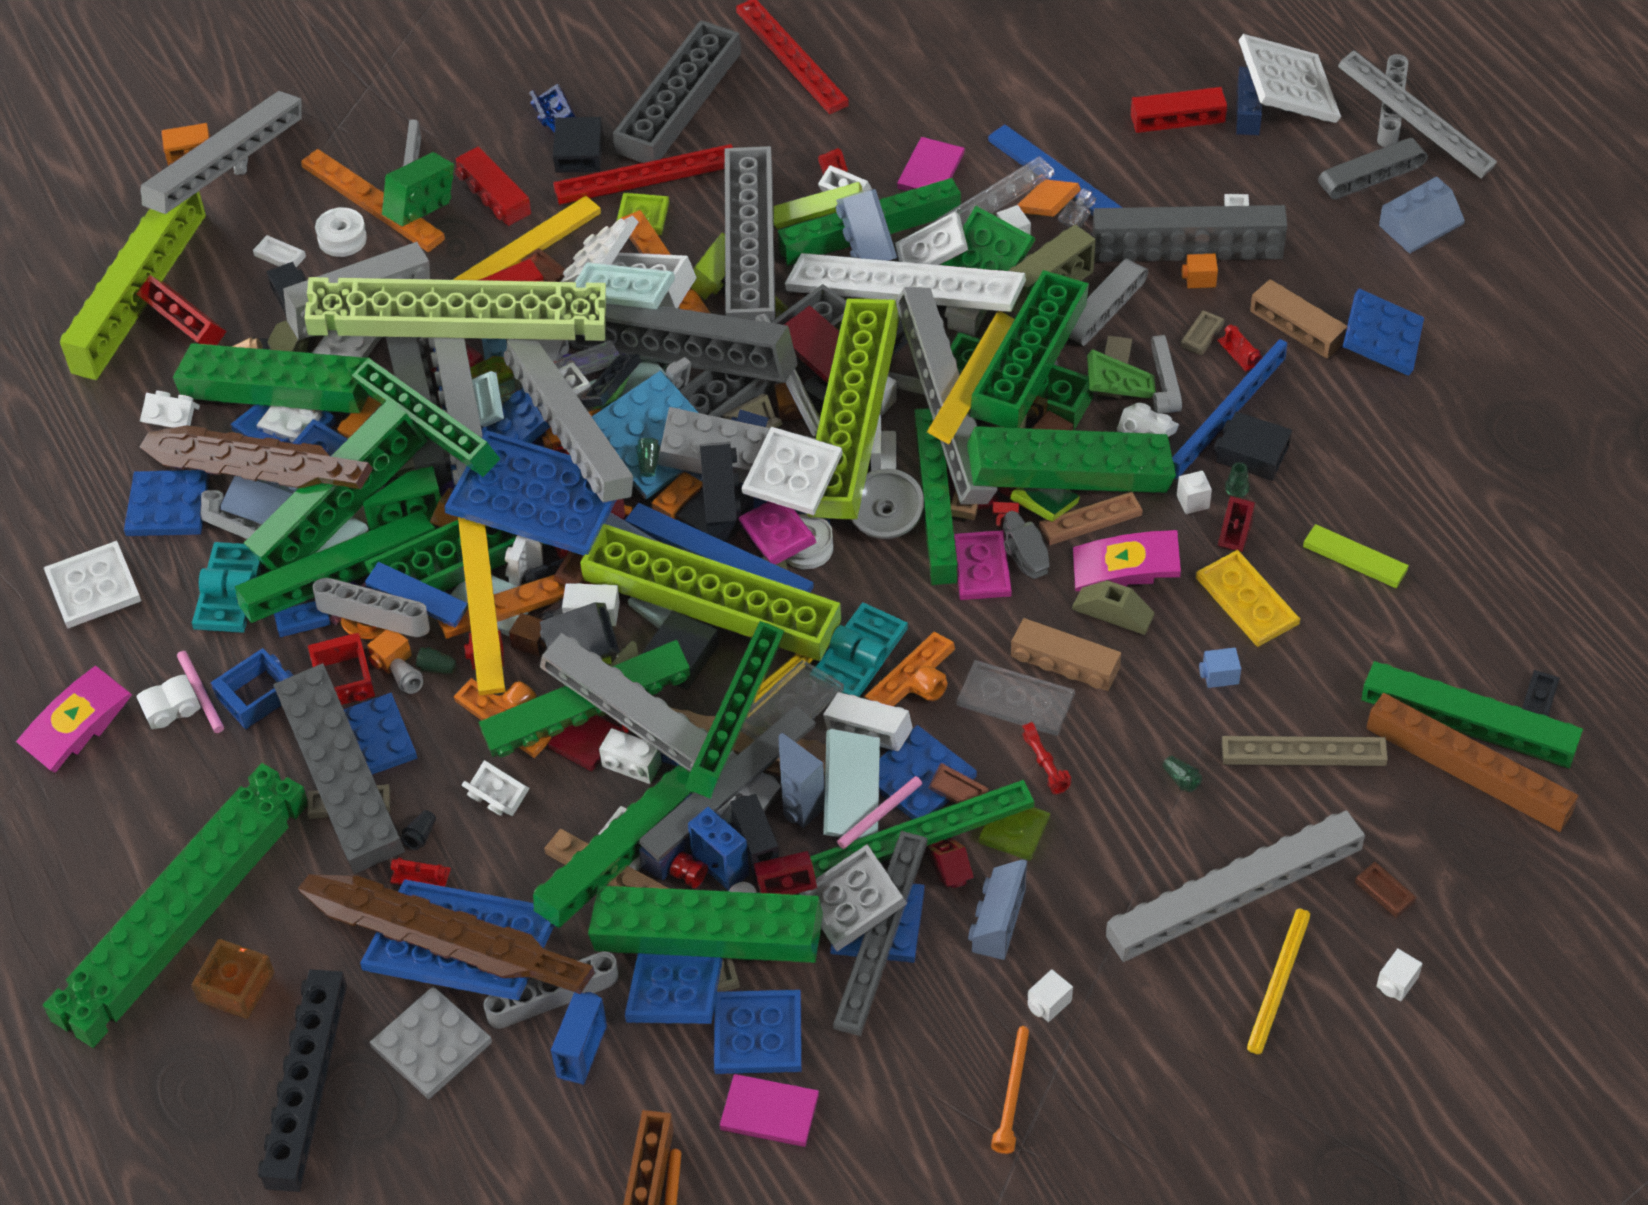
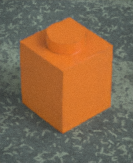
M1187 254L1186 264H1182V279H1186L1187 288L1216 287L1218 275L1216 254Z
M385 630L367 645L370 653L369 660L372 665L377 669L382 668L388 674L392 672L390 664L393 660L400 658L406 661L412 656L408 640L400 633Z

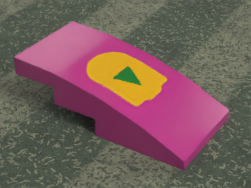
M1177 530L1126 534L1073 547L1075 591H1080L1082 587L1106 580L1127 587V584H1153L1154 578L1180 577L1181 569Z
M95 665L56 697L16 742L49 770L56 773L72 752L77 755L93 734L100 737L132 694Z

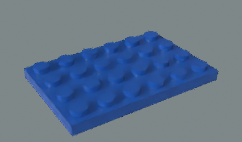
M486 430L482 439L488 442L500 460L484 477L466 466L444 507L445 513L577 554L588 555L616 500L602 502L597 493L592 491L588 480L583 478L580 468L577 464L573 463L571 455Z
M404 880L398 891L409 896L416 895L428 899L432 904L456 912L463 911L475 915L479 920L503 928L510 927L531 934L543 949L555 926L533 911V903L411 880ZM376 932L360 962L363 971L518 1001L530 978H501L481 971L477 966L454 958L447 959L432 954L430 950L405 941L398 942L386 938L379 932Z

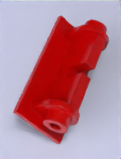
M1228 325L1225 328L1226 335L1218 339V342L1247 372L1253 369L1263 357L1260 355V351L1255 349L1239 332L1237 326Z
M399 857L391 862V870H394L390 883L402 885L404 880H411L445 887L451 868L443 867L442 864L431 865L403 860V858Z

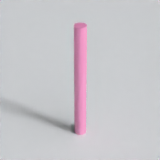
M179 652L177 658L214 732H222L224 726L187 652Z
M917 776L912 778L838 839V845L842 849L849 846L922 785L921 780Z

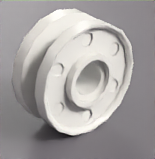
M340 207L330 209L323 213L316 221L315 229L320 249L328 255L335 257L353 255L366 244L365 223L362 215L356 210Z
M800 514L799 517L815 536L817 543L786 559V562L796 568L814 569L826 563L833 553L832 528L823 518H811L807 514Z

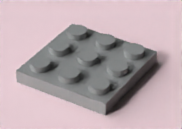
M868 844L816 878L818 889L800 893V895L819 896L823 911L821 928L836 951H839L907 904Z
M434 986L370 1041L371 1048L428 1100L492 1043L491 1037Z

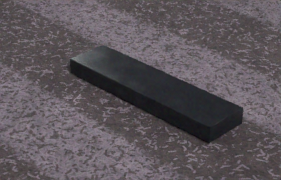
M639 354L617 356L580 398L584 407L604 406L641 363Z

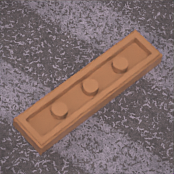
M1129 492L1064 513L1053 522L1047 519L1040 521L1039 528L1050 546L1141 516L1143 509L1133 492Z

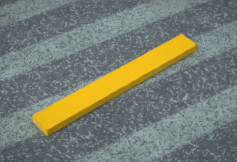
M584 196L453 280H480L521 262V259L536 249L540 248L543 251L601 214V209L591 199Z
M997 311L927 433L950 444L971 408V396L1014 322V318L1001 311Z
M458 517L479 696L505 692L486 527L483 524Z

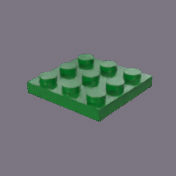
M975 206L963 226L968 250L941 263V266L1009 271L1011 267L1017 266L1024 260L1036 239L1032 235Z

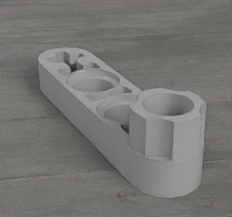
M1165 335L1152 336V354L1162 392L1153 394L1154 410L1158 414L1181 412L1182 399Z
M217 490L202 492L201 519L246 539L262 525L221 510V503L224 499L222 492Z

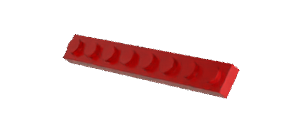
M749 0L736 6L737 14L829 115L849 106V99L758 0Z
M732 144L557 181L553 182L554 191L560 205L578 201L584 196L592 198L725 169V148L733 147Z

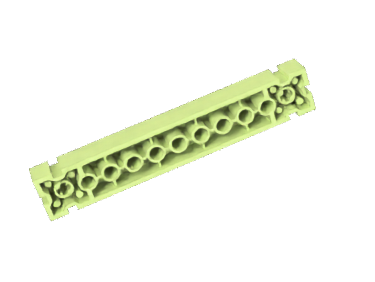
M308 277L307 297L309 302H306L305 324L308 335H328V330H337L338 336L575 340L576 335H585V340L605 341L606 283H586V288H576V282L338 278V283H329V278Z

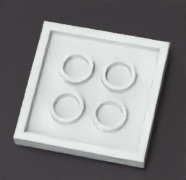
M632 215L625 220L621 218L612 227L606 226L597 235L591 234L583 242L584 248L573 257L574 263L563 272L564 278L561 282H575L586 263L611 265L639 223Z
M771 427L742 486V493L814 515L843 454L842 448Z
M117 541L43 567L67 629L141 602Z

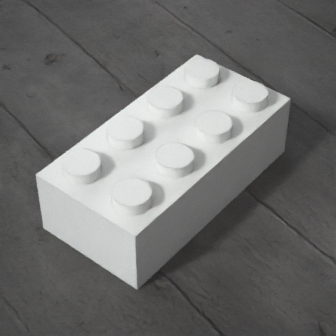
M618 253L611 264L674 272L675 280L659 305L671 308H678L697 278L688 256Z

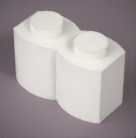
M186 675L173 677L162 685L150 687L137 695V699L151 729L164 728L176 718L189 717L201 708Z

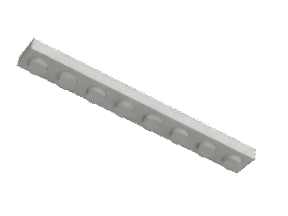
M1353 50L1341 60L1338 67L1346 72L1347 75L1355 79L1365 89L1369 90L1481 179L1494 168L1497 163L1496 160Z

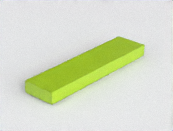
M860 182L776 205L774 206V225L779 229L836 213V205H838L836 200L862 191V185Z
M1317 524L1314 525L1303 544V547L1394 588L1398 587L1409 567L1407 564Z

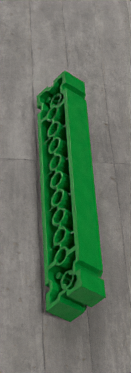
M261 763L248 777L250 785L247 788L240 786L66 978L68 987L64 991L57 988L47 999L43 1007L50 1021L67 1032L72 1028L76 1038L94 1048L108 1032L106 1024L110 1020L117 1022L289 828L287 820L290 817L296 820L308 806V799L304 786L288 777L281 781L279 772Z

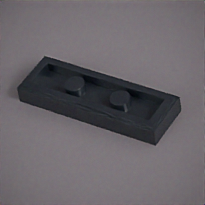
M1534 670L1522 709L1549 716L1560 677Z

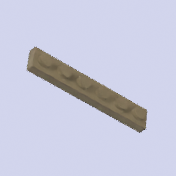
M1222 736L1223 764L1386 766L1388 760L1385 737Z

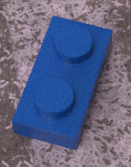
M315 601L290 607L274 614L280 637L331 625L328 614L319 611Z

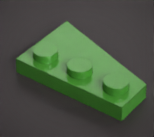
M1093 349L1087 355L1089 388L1091 391L1151 398L1156 393L1154 375Z

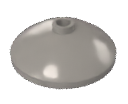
M896 469L871 471L866 476L858 519L851 520L860 531L871 537L880 539L899 537L909 532L919 522L924 510L923 492L916 480L905 472ZM886 509L891 510L888 514L883 513Z

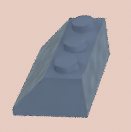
M1435 177L1383 205L1379 226L1406 251L1412 253L1463 225L1465 220L1452 189L1438 177Z
M876 189L860 191L836 200L838 204L836 205L837 215L843 220L845 226L843 228L844 237L850 242L852 251H850L851 258L884 261L897 258Z
M234 476L221 503V510L263 524L298 488L280 486L279 483L263 480H244L242 477Z
M781 733L779 735L783 814L788 821L797 823L804 829L824 810L823 762L784 733Z
M1018 860L995 867L991 878L986 877L983 886V894L986 895L984 901L979 900L975 916L979 918L977 924L971 925L968 940L972 941L973 953L1005 960L1026 891V860Z

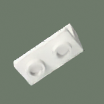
M156 390L155 394L146 393L140 421L168 428L190 426L194 409L199 410L200 405L194 403L192 397L179 395L177 399L170 397V393Z
M1136 403L1123 410L1117 431L1124 433L1167 434L1169 437L1176 433L1179 424L1172 421V418L1166 414H1158L1152 411L1150 406L1144 403Z
M879 415L870 457L871 471L896 469V432L881 431V415Z
M517 535L513 547H508L505 556V562H508L506 576L509 577V583L521 586L524 578L523 574L526 570L543 565L542 542Z
M485 760L471 783L464 781L462 784L463 787L469 790L467 793L469 797L480 803L483 799L490 804L487 808L500 816L503 812L513 816L530 789Z

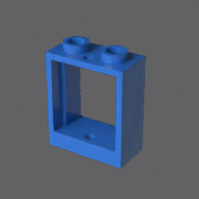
M263 648L211 682L215 697L245 730L282 704L275 688L248 706L234 692L265 671L276 682L294 676L289 670L284 671L278 658L274 654L269 655Z
M707 807L688 823L693 860H700L707 864L708 873L729 891L734 884L742 882L750 875L746 839L712 809Z
M574 992L551 1048L556 1077L582 1085L585 1083L607 1027L602 998L592 992L581 994Z

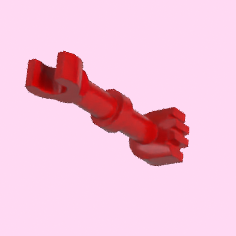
M1030 722L1022 725L1025 731L1022 733L1023 739L1032 747L1037 756V763L1045 769L1049 776L1047 785L1052 794L1063 793L1071 785L1069 772L1056 769L1053 763L1054 758L1050 752L1045 750L1034 723Z

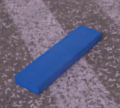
M380 562L377 563L365 581L366 586L373 590L423 603L426 606L428 616L456 628L468 610V603Z

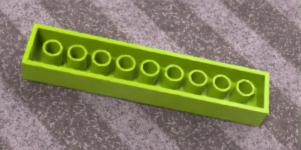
M199 191L166 214L149 209L147 214L141 218L140 224L134 233H131L129 240L123 249L119 251L115 261L108 267L102 280L97 283L95 290L89 299L85 301L81 311L73 318L72 324L66 333H63L61 336L60 345L71 374L93 380L98 379L148 304L137 295V292L149 275L163 281L205 218L206 213Z
M847 299L815 439L842 448L843 454L815 514L807 513L808 517L858 519L900 320L895 300Z
M603 524L589 554H585L580 562L584 581L596 585H618L619 593L751 638L759 622L763 621L785 630L779 645L780 648L821 661L834 631L841 622L839 602L607 524Z

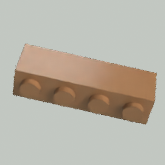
M1270 279L1252 295L1250 312L1326 359L1343 345L1347 330L1345 324L1305 301L1302 297L1290 292L1282 285Z
M1023 618L1011 641V657L1021 662H1028L1039 666L1043 670L1064 675L1068 679L1084 682L1093 688L1109 691L1120 669L1121 652Z

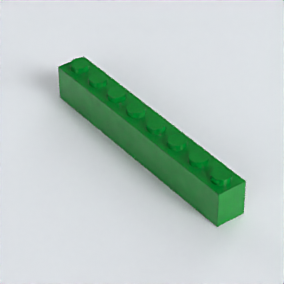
M952 178L879 200L890 234L942 219L955 211L958 214L961 213V192ZM837 213L778 230L779 251L787 266L795 264L801 253L825 255L851 247V245L844 237L843 228L845 226Z
M370 358L351 375L365 393L382 405L388 399L408 414L422 434L480 476L484 477L500 460L487 441Z
M930 408L915 409V434L921 490L924 496L923 511L931 585L956 584L957 559L945 455L940 439L927 433L933 422Z
M421 510L236 585L235 591L238 605L249 621L253 623L313 598V584L321 578H331L349 583L368 575L365 561L434 531L435 527Z
M763 621L759 622L693 764L685 789L711 799L776 655L785 630Z
M677 640L612 666L619 669L630 681L641 684L650 695L657 694L663 689L662 687L671 683L672 685L681 684L690 676V667ZM564 686L479 721V725L492 757H506L520 746H532L544 736H556L562 733L564 728L568 726H580L589 720L588 718L597 714L603 716L606 713L569 687Z
M1376 661L1373 662L1369 671L1361 701L1375 705L1381 695L1385 693L1459 733L1569 769L1583 728L1571 723H1564L1543 714L1524 710L1519 706L1502 703L1491 697H1484L1466 689H1459L1444 684L1441 681L1431 680L1414 672L1400 670L1389 664H1382Z
M678 765L671 772H666L659 783L654 787L648 788L644 796L636 803H631L624 814L618 819H613L607 829L600 835H595L589 845L582 851H577L564 867H559L546 883L540 884L533 893V911L558 928L567 922L597 894L598 885H608L640 856L639 849L642 847L639 844L640 838L677 808L690 793H694L685 789L690 771Z

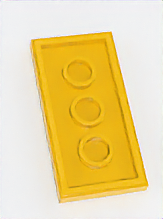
M1238 550L1196 572V579L1257 647L1300 624V618Z

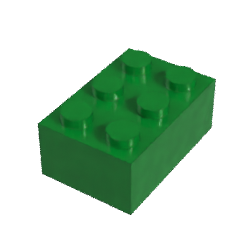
M432 152L386 174L382 215L403 227L449 204L454 164Z

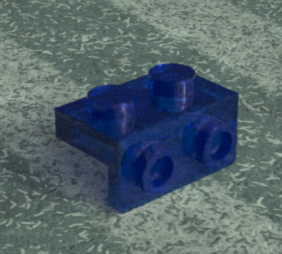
M558 83L540 96L534 90L529 92L533 99L530 103L536 112L539 113L537 116L544 127L549 126L553 132H555L556 118L576 117L563 89Z

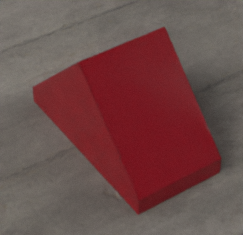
M1230 496L1218 546L1243 552L1253 523L1255 502Z

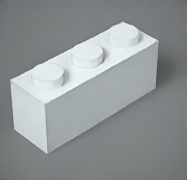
M837 692L823 714L827 731L834 729L880 738V747L898 752L913 729L908 710Z

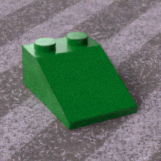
M433 466L407 472L363 502L370 531L420 510L429 521L431 520L436 506L441 499Z

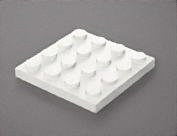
M1246 34L1241 36L1239 43L1260 103L1266 106L1278 107L1285 111L1300 113L1304 116L1319 118L1323 121L1327 120L1336 123L1340 119V112L1318 54Z

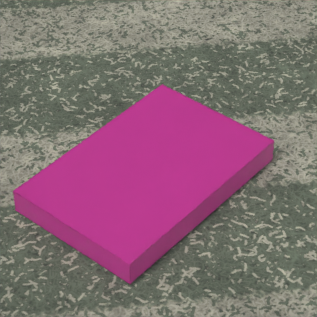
M921 137L897 182V189L909 191L952 178L964 155V148Z
M768 501L738 517L740 524L766 560L775 565L817 543L815 536L792 508Z
M1004 531L954 534L960 600L1011 597L1012 591L1007 553L1004 548Z
M734 1074L720 1122V1130L806 1147L819 1091Z

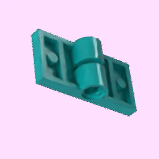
M214 542L207 568H202L199 575L200 595L192 620L194 630L245 632L248 618L238 605L235 586L258 577L262 567V563L245 544Z
M862 602L846 626L840 625L834 631L830 640V648L810 674V682L834 694L840 692L860 697L907 631L908 623Z

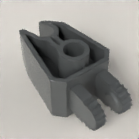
M1009 511L1005 514V522L1003 524L1005 534L1007 535L1004 541L1006 552L1008 555H1011L1022 573L1030 578L1037 579L1048 574V550L1042 541L1040 531L1032 522L1024 523L1018 512Z

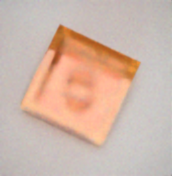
M218 939L191 985L198 1002L248 1019L275 972L268 955Z

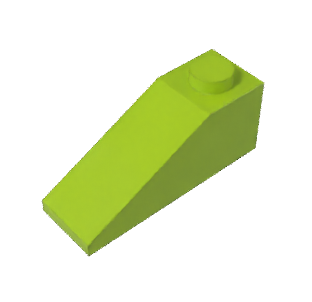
M723 232L693 268L697 278L691 288L705 300L711 293L716 295L724 285L721 282L725 276V234Z

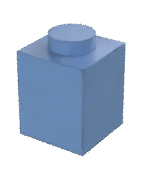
M1236 648L1204 651L1203 662L1199 663L1201 678L1206 679L1208 688L1239 684L1241 666Z

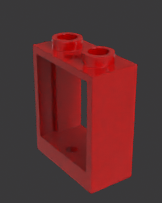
M359 632L308 645L313 667L322 663L326 666L359 657L364 680L334 687L341 705L363 701L375 696Z

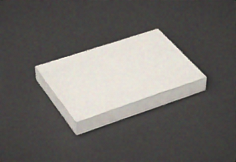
M956 211L895 243L899 262L939 265L968 250L960 215Z

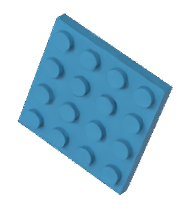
M661 370L592 416L633 475L632 485L645 500L674 481L683 472H687L657 465L669 407L698 413Z

